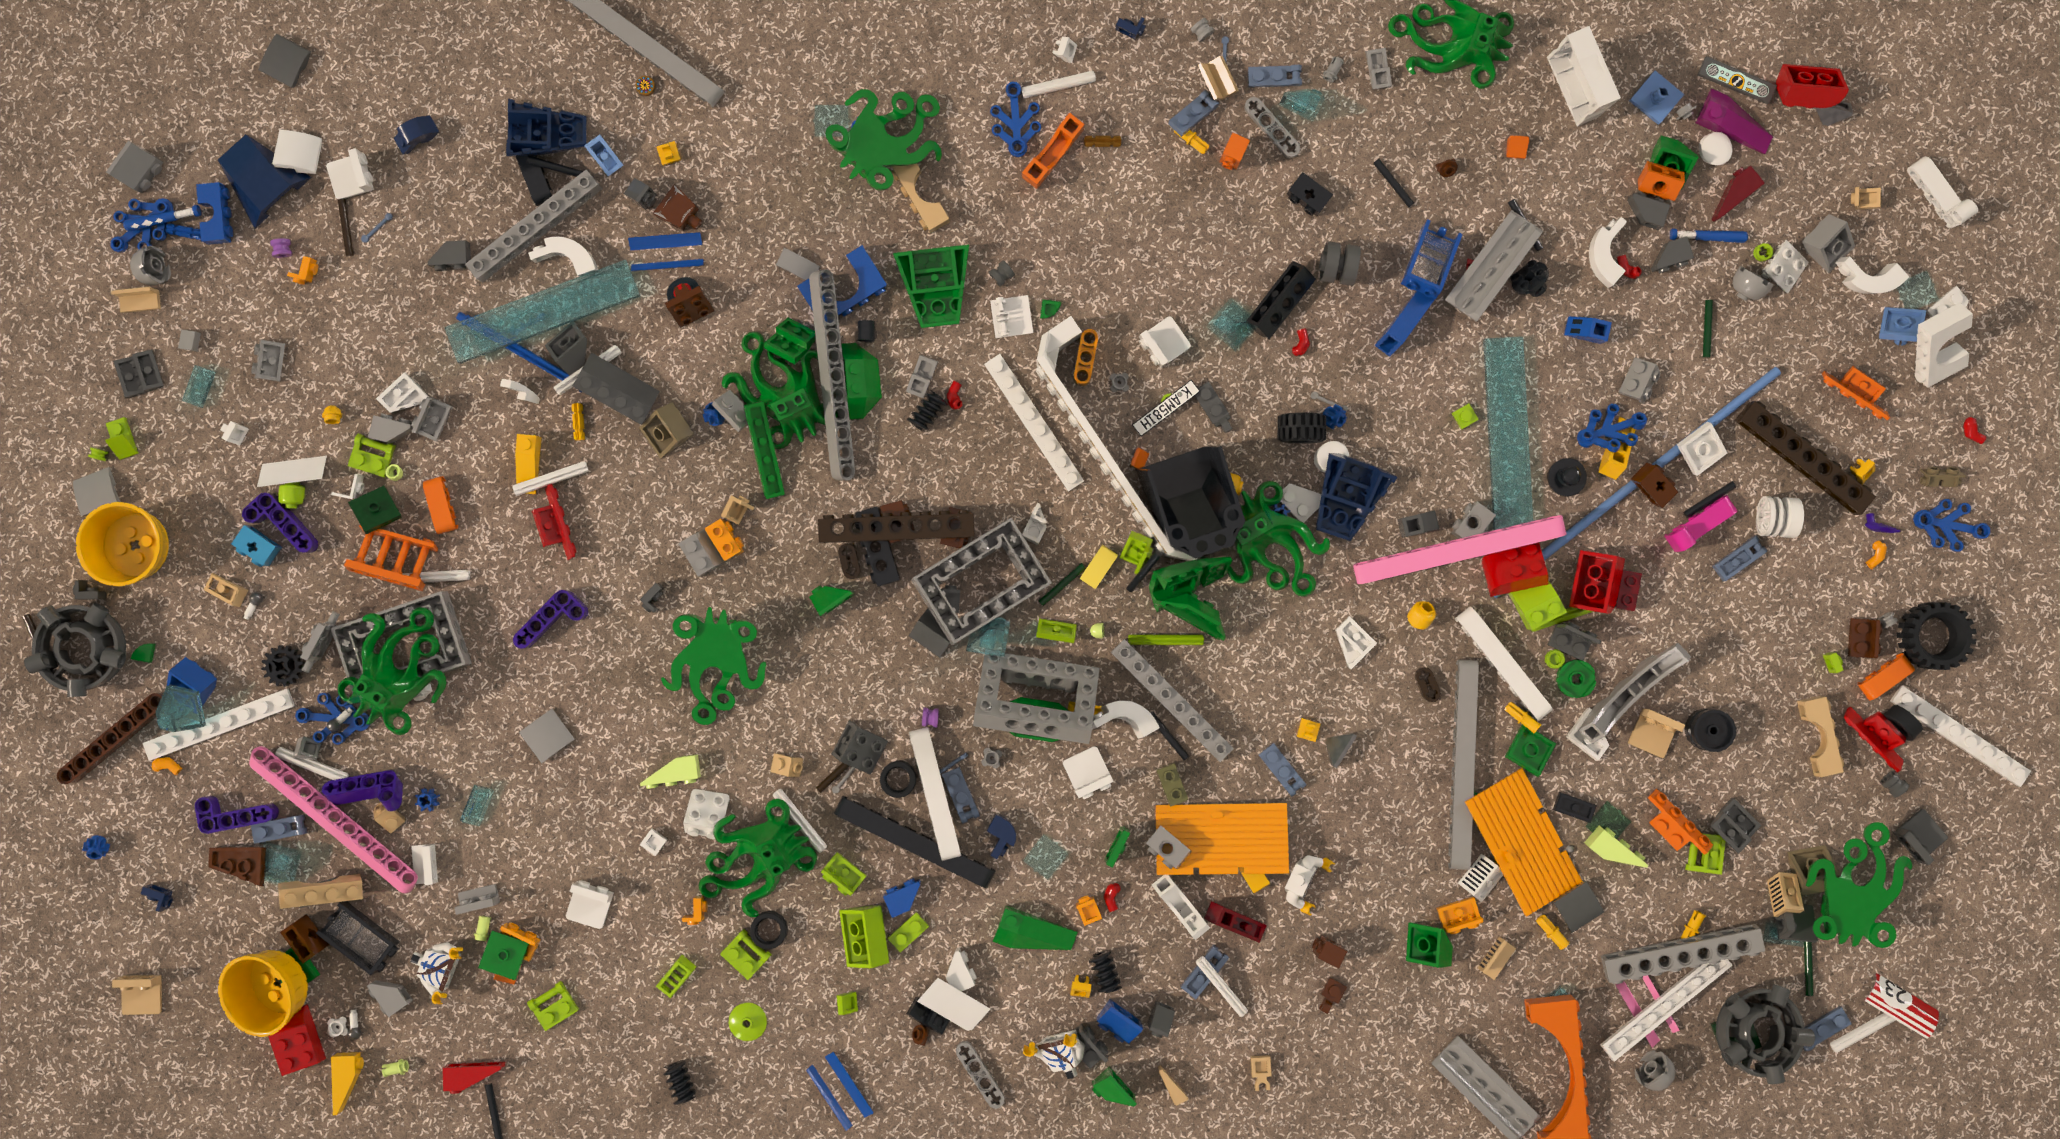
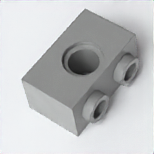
M1478 501L1473 502V504L1469 503L1463 510L1464 516L1461 519L1458 518L1453 523V531L1451 533L1458 539L1481 534L1496 515ZM1469 518H1473L1475 520L1476 524L1474 528L1468 526Z
M1161 825L1146 842L1149 846L1147 850L1155 857L1159 854L1164 858L1162 862L1170 869L1173 867L1178 869L1192 852ZM1165 844L1173 846V851L1170 854L1163 853L1162 848Z

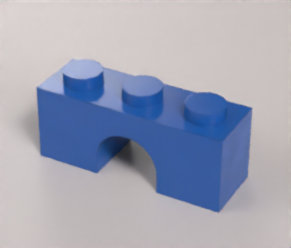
M220 182L196 184L198 204L204 207L212 206L214 210L211 220L199 222L201 242L208 245L231 243L233 228L229 222V218L232 217L227 200L230 199L229 189Z

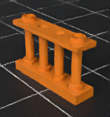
M377 529L369 534H365L357 558H354V560L346 559L344 567L354 573L423 592L426 584L420 577L429 550L438 552V548L434 541L427 538L419 540L387 530ZM373 536L384 537L376 562L372 566L365 564L364 560ZM392 540L402 542L403 545L394 568L391 571L385 570L383 563ZM410 546L420 547L421 551L412 574L409 576L403 575L401 570Z

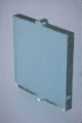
M815 105V119H813L815 123V137H826V129L833 124L843 126L848 132V123H850V119H848V106ZM839 132L832 133V137H843Z
M1927 271L1908 278L1897 287L1900 294L1899 299L1903 301L1906 309H1918L1939 300L1934 289L1935 284L1931 282Z
M1043 834L1023 861L1032 867L1034 872H1038L1048 880L1068 853L1058 846V842H1053Z

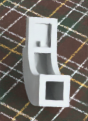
M1622 217L1616 221L1612 219L1605 228L1601 227L1598 229L1589 247L1591 268L1595 276L1607 288L1613 286L1626 271L1614 261L1610 252L1613 238L1627 222Z
M545 238V247L544 245L533 248V251L529 252L530 259L535 263L558 255L570 258L577 276L581 279L599 272L592 255L579 243L569 238Z
M1850 256L1841 257L1836 262L1840 273L1847 276L1842 283L1858 293L1875 294L1888 292L1896 289L1909 278L1898 263L1887 264L1879 273L1870 276L1864 273Z
M1115 701L1101 706L1102 711L1094 715L1092 729H1095L1112 719H1122L1130 724L1138 739L1160 728L1155 718L1147 709L1131 701Z
M1163 875L1152 884L1159 896L1170 907L1195 940L1210 929L1201 914L1169 875Z

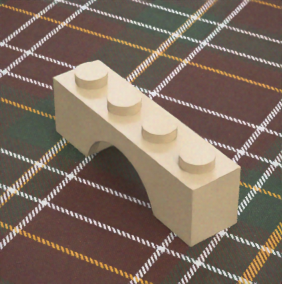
M917 163L907 166H892L893 170L891 173L894 180H899L902 184L900 190L905 198L909 196L912 202L909 205L914 214L918 213L921 220H919V223L924 231L928 229L929 233H932L950 223L940 202H926L917 195L915 184L921 174Z
M1817 696L1797 701L1801 720L1813 723L1821 735L1820 747L1810 757L1814 776L1825 777L1843 773L1844 761L1838 749L1840 743L1835 736V722L1831 718V704L1827 697Z
M360 874L344 875L323 883H303L300 881L278 883L280 909L363 899Z

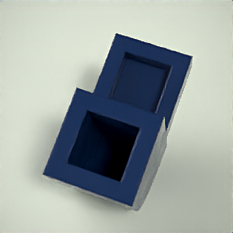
M430 115L420 116L401 124L397 128L398 134L394 137V140L404 155L410 153L417 144L431 141L439 133V130Z
M996 813L987 828V832L999 838L990 854L993 858L998 859L999 855L1004 856L1008 848L1006 843L1014 846L1016 830L1011 821Z

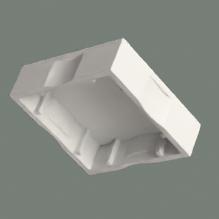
M1590 26L1567 35L1561 41L1559 47L1547 56L1577 127L1598 118L1621 98Z

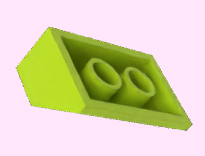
M881 905L839 910L847 967L875 968L888 964L889 957Z

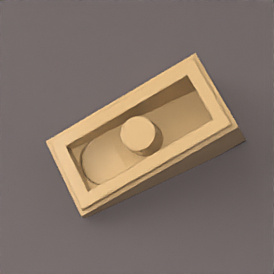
M211 573L204 588V591L236 607L241 606L248 592L247 589L214 573ZM214 579L219 581L215 591L210 589Z
M1161 1065L1158 1066L1159 1073L1174 1105L1177 1106L1189 1100L1187 1094Z

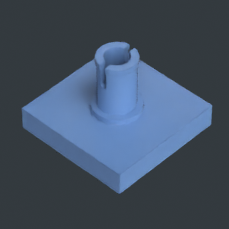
M1653 71L1629 101L1659 125L1684 94L1657 71Z
M1885 307L1879 339L1894 340L1896 345H1899L1900 341H1902L1901 346L1906 345L1908 341L1917 342L1918 324L1925 321L1926 310Z

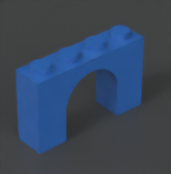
M863 245L846 255L859 277V287L852 298L846 301H836L838 317L840 315H843V317L853 312L852 308L859 304L861 307L870 301L868 299L870 296L875 294L877 297L886 291L885 287L887 284ZM807 279L797 285L812 309L810 282Z

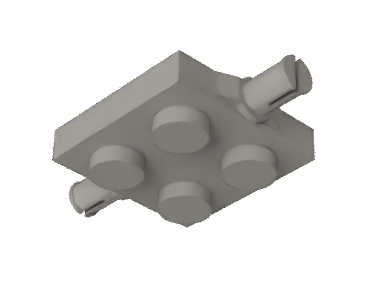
M332 611L326 623H318L311 630L312 636L303 645L301 650L303 653L300 658L306 660L301 669L302 671L310 673L313 664L322 659L333 638L331 628L337 626L335 623L340 616L339 613Z

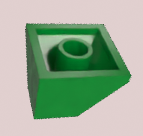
M1660 135L1653 149L1650 162L1684 172L1686 182L1699 157L1679 140Z
M820 585L811 591L813 595L809 598L818 614L825 616L854 596L855 593L851 590L829 586L822 588Z
M1409 922L1406 961L1437 968L1452 966L1453 946L1444 929Z
M1110 1066L1092 1081V1090L1099 1098L1102 1096L1106 1101L1133 1107L1137 1105L1135 1094Z

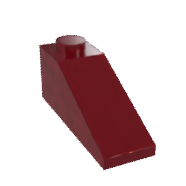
M1751 165L1745 169L1741 167L1733 173L1734 178L1729 181L1714 212L1713 222L1723 217L1765 184Z
M1211 901L1204 917L1205 920L1258 943H1260L1267 926Z

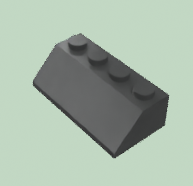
M592 352L572 385L574 388L641 425L660 392Z

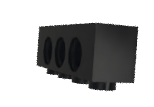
M1292 261L1246 322L1256 333L1270 340L1316 278L1304 265Z
M878 506L855 513V518H861V514H873V517H881ZM855 523L856 529L860 528V531L862 532V523ZM874 523L876 527L875 532H880L883 528L882 523ZM889 541L860 542L861 546L865 547L867 554L864 555L867 566L871 565L873 572L870 573L873 584L876 583L877 587L900 580ZM874 542L881 544V550L877 553L871 550V545ZM880 560H884L887 563L884 571L877 569V563Z

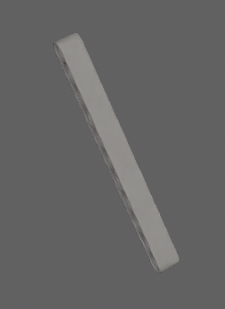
M565 0L572 3L573 7L580 12L587 14L588 18L595 23L601 24L610 34H615L628 47L630 45L643 58L649 59V62L654 66L663 69L664 73L672 79L678 80L687 90H692L698 98L704 102L707 101L712 108H714L725 93L719 86L601 0Z
M824 269L811 273L809 282L830 470L835 480L845 481L851 480L854 477L855 465L834 277L831 271Z
M1457 660L1458 671H1456L1455 684H1457V690H1455L1456 709H1454L1456 727L1453 729L1455 748H1453L1452 754L1454 767H1452L1451 778L1453 780V786H1451V799L1453 801L1452 805H1450L1452 824H1450L1449 828L1451 844H1449L1448 856H1450V863H1448L1449 869L1469 870L1471 866L1473 817L1465 801L1474 796L1479 665L1477 660Z

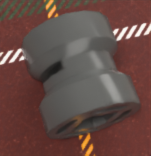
M1004 260L999 263L997 269H991L988 272L997 281L996 283L999 287L1005 284V280L1015 276L1013 270Z
M1894 770L1888 772L1880 780V784L1884 788H1888L1889 793L1895 798L1904 794L1909 788V784L1905 780H1901L1900 775Z

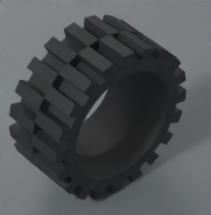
M1946 602L1918 604V607L1909 609L1911 614H1904L1902 618L1906 620L1905 623H1899L1898 628H1902V633H1897V638H1902V642L1898 643L1899 648H1905L1906 651L1902 653L1906 657H1910L1909 661L1912 664H1918L1917 667L1933 670H1949L1950 667L1956 668L1960 666L1959 662H1966L1969 659L1965 655L1973 653L1974 649L1970 648V645H1976L1977 639H1972V634H1977L1976 629L1970 628V625L1974 624L1973 620L1965 618L1969 614L1966 611H1959L1961 607ZM1933 617L1943 621L1949 631L1947 646L1943 651L1934 655L1928 653L1922 647L1919 640V632L1922 625Z

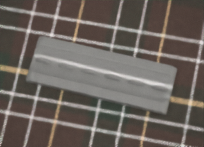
M1511 210L1445 301L1477 322L1544 231Z
M1458 1035L1431 1062L1508 1139H1520L1541 1118Z

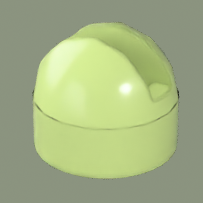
M392 464L387 467L385 474L390 480L398 481L402 478L403 471L398 465Z
M1096 623L1091 627L1090 633L1093 637L1104 638V623Z

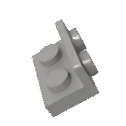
M260 340L259 344L255 343L254 355H257V361L252 363L251 374H255L254 379L280 382L285 343Z
M496 884L459 892L460 905L454 908L456 915L500 903Z

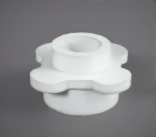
M343 1016L339 1019H329L327 1022L329 1035L333 1038L339 1035H347V1019Z

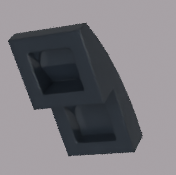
M915 997L906 1015L942 1035L950 1020L917 1002L920 998Z

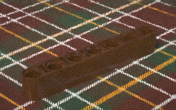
M164 692L152 693L60 768L56 775L58 782L61 784H71L80 781L171 705L170 695ZM158 697H160L162 701L160 706L157 703ZM143 710L147 713L145 718L142 715ZM128 722L132 725L131 730L128 729ZM114 734H115L116 737H117L116 742L113 741V735H114ZM99 746H100L101 749H102L101 754L98 753V747H99ZM84 759L87 761L86 767L83 765ZM69 771H70L71 774H72L71 779H70L69 776H68V772H69Z

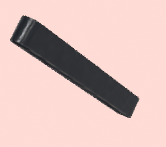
M846 796L841 797L834 811L836 816L983 888H988L996 872L993 868L989 869L979 861H972L962 853L960 857L942 861L938 845L933 842L934 839L923 834L919 835L915 830L907 826L903 827L899 825V822L889 817L884 818L881 816L882 814L872 809L868 810L864 808V805L854 800L853 802L848 800Z

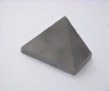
M1844 101L1829 108H1815L1822 124L1826 126L1849 118L1853 114L1851 103Z
M1347 733L1326 739L1329 760L1333 767L1337 768L1357 735Z

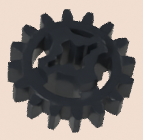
M279 645L278 649L271 648L272 653H265L267 660H262V663L266 664V667L261 668V670H266L267 673L264 675V678L270 677L269 683L276 682V686H282L283 684L284 687H287L290 683L296 684V679H302L300 672H304L301 669L305 662L301 661L300 656L302 654L297 655L298 649L292 650L290 645L286 647ZM281 653H286L282 658L277 656ZM284 674L290 676L286 679L281 678Z

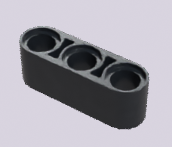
M516 156L535 205L540 206L552 196L550 192L552 189L548 179H545L543 174L544 169L543 167L526 163L527 156Z

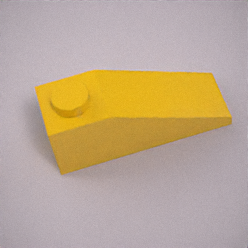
M1619 416L1617 423L1625 421L1627 419H1624ZM1630 427L1618 432L1627 435L1635 433L1636 429ZM1621 441L1617 452L1605 449L1598 471L1615 480L1627 468L1632 447Z
M517 434L515 450L516 484L538 477L542 437ZM537 489L526 494H536Z
M360 1052L336 1053L331 1057L333 1115H338L343 1111L361 1069H363L364 1059L360 1056Z

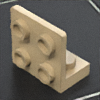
M1642 708L1628 744L1664 758L1675 731L1682 732L1685 724L1650 709Z
M123 975L112 980V988H120L123 1015L162 1013V975Z

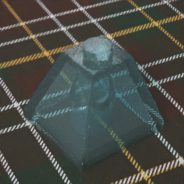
M1315 89L1289 91L1284 93L1279 106L1313 122L1325 97L1322 96L1320 91Z
M1232 298L1229 299L1206 326L1234 351L1239 348L1253 331V328L1246 322L1251 314Z
M995 618L971 633L966 651L1005 657L1010 621H1006L1004 618Z
M174 685L166 686L156 709L159 729L179 732L206 726L199 691Z
M264 842L263 847H266L264 882L278 885V883L295 881L302 851Z

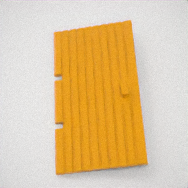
M1523 768L1518 769L1465 801L1525 916H1529L1583 882L1567 851H1559L1558 848L1563 846V843L1546 811L1541 814L1539 813L1538 809L1542 808L1543 805Z
M1287 803L1174 805L1171 807L1170 805H1156V830L1161 825L1192 851L1178 869L1174 867L1172 869L1168 868L1162 862L1164 858L1158 854L1156 856L1157 875H1194V868H1199V875L1238 874V867H1244V874H1289ZM1165 844L1162 848L1163 853L1170 854L1173 851V846Z

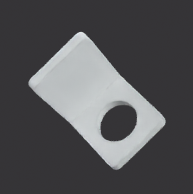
M355 474L350 496L334 492L331 495L348 499L360 497V494L364 491V475Z

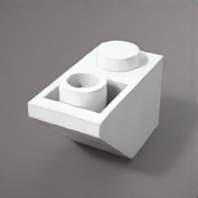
M957 948L946 974V980L948 984L962 992L975 986L977 976L973 968L969 969L966 963L969 961L966 952H961L960 948Z

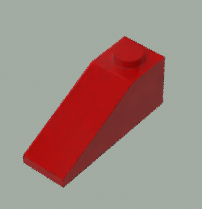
M505 1062L447 1064L442 1068L443 1091H450V1094L461 1093L466 1088L501 1070L505 1066Z

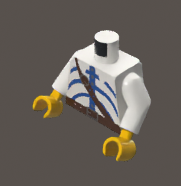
M1310 855L1300 859L1296 863L1285 886V891L1287 892L1286 900L1299 908L1301 912L1311 916L1310 908H1315V905L1304 901L1318 867L1330 873L1332 870L1329 867L1331 864L1335 865V863L1328 858L1322 859Z
M446 942L436 944L427 949L424 955L414 952L410 963L420 966L417 977L420 978L421 983L431 994L434 1004L442 1005L441 998L447 997V994L441 993V991L449 988L458 961L462 959L460 957L461 953L458 952L463 951V947H456Z
M1076 1030L1047 1036L1037 1046H1035L1034 1042H1030L1029 1047L1024 1045L1023 1054L1028 1057L1034 1055L1040 1058L1053 1072L1064 1070L1067 1079H1071L1078 1075L1075 1067L1083 1059L1085 1044L1078 1039Z

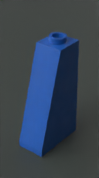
M1415 291L1375 346L1390 357L1405 342L1435 298L1427 297L1423 293Z

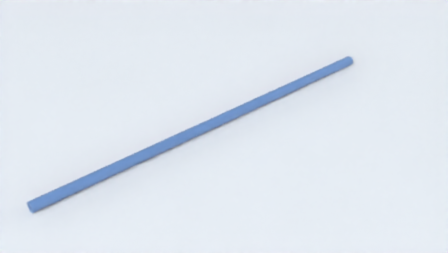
M1777 367L1771 369L1702 425L1709 422L1715 427L1781 375L1780 370ZM1677 444L1653 462L1652 465L1657 464L1663 468L1681 453ZM1629 481L1566 531L1567 535L1557 538L1542 550L1544 561L1634 491L1637 486L1633 481Z

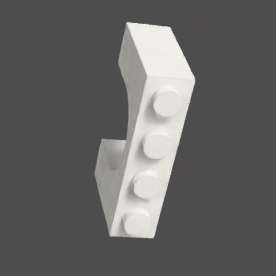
M1960 302L1918 324L1915 378L1927 388L1968 367L1969 353L1957 342L1939 351L1952 337L1972 327L1973 313Z

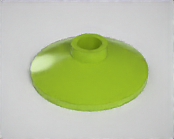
M742 1003L736 1006L729 1016V1028L732 1034L743 1041L756 1040L764 1033L767 1026L765 1012L754 1003ZM748 1020L750 1026H745L743 1022Z

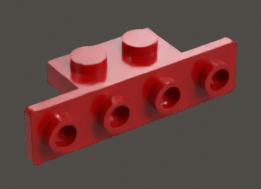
M548 484L545 487V492L550 505L534 509L532 514L543 547L562 543L567 560H571L575 557L576 547L570 541V529L567 524L565 525L563 519L565 516L564 510L558 504V491L556 488H553L552 484Z
M1852 707L1847 708L1844 715L1846 723L1853 727L1859 733V736L1872 746L1874 752L1879 754L1889 767L1893 768L1896 772L1901 771L1904 760L1893 749L1904 744L1906 737L1880 711L1863 719Z

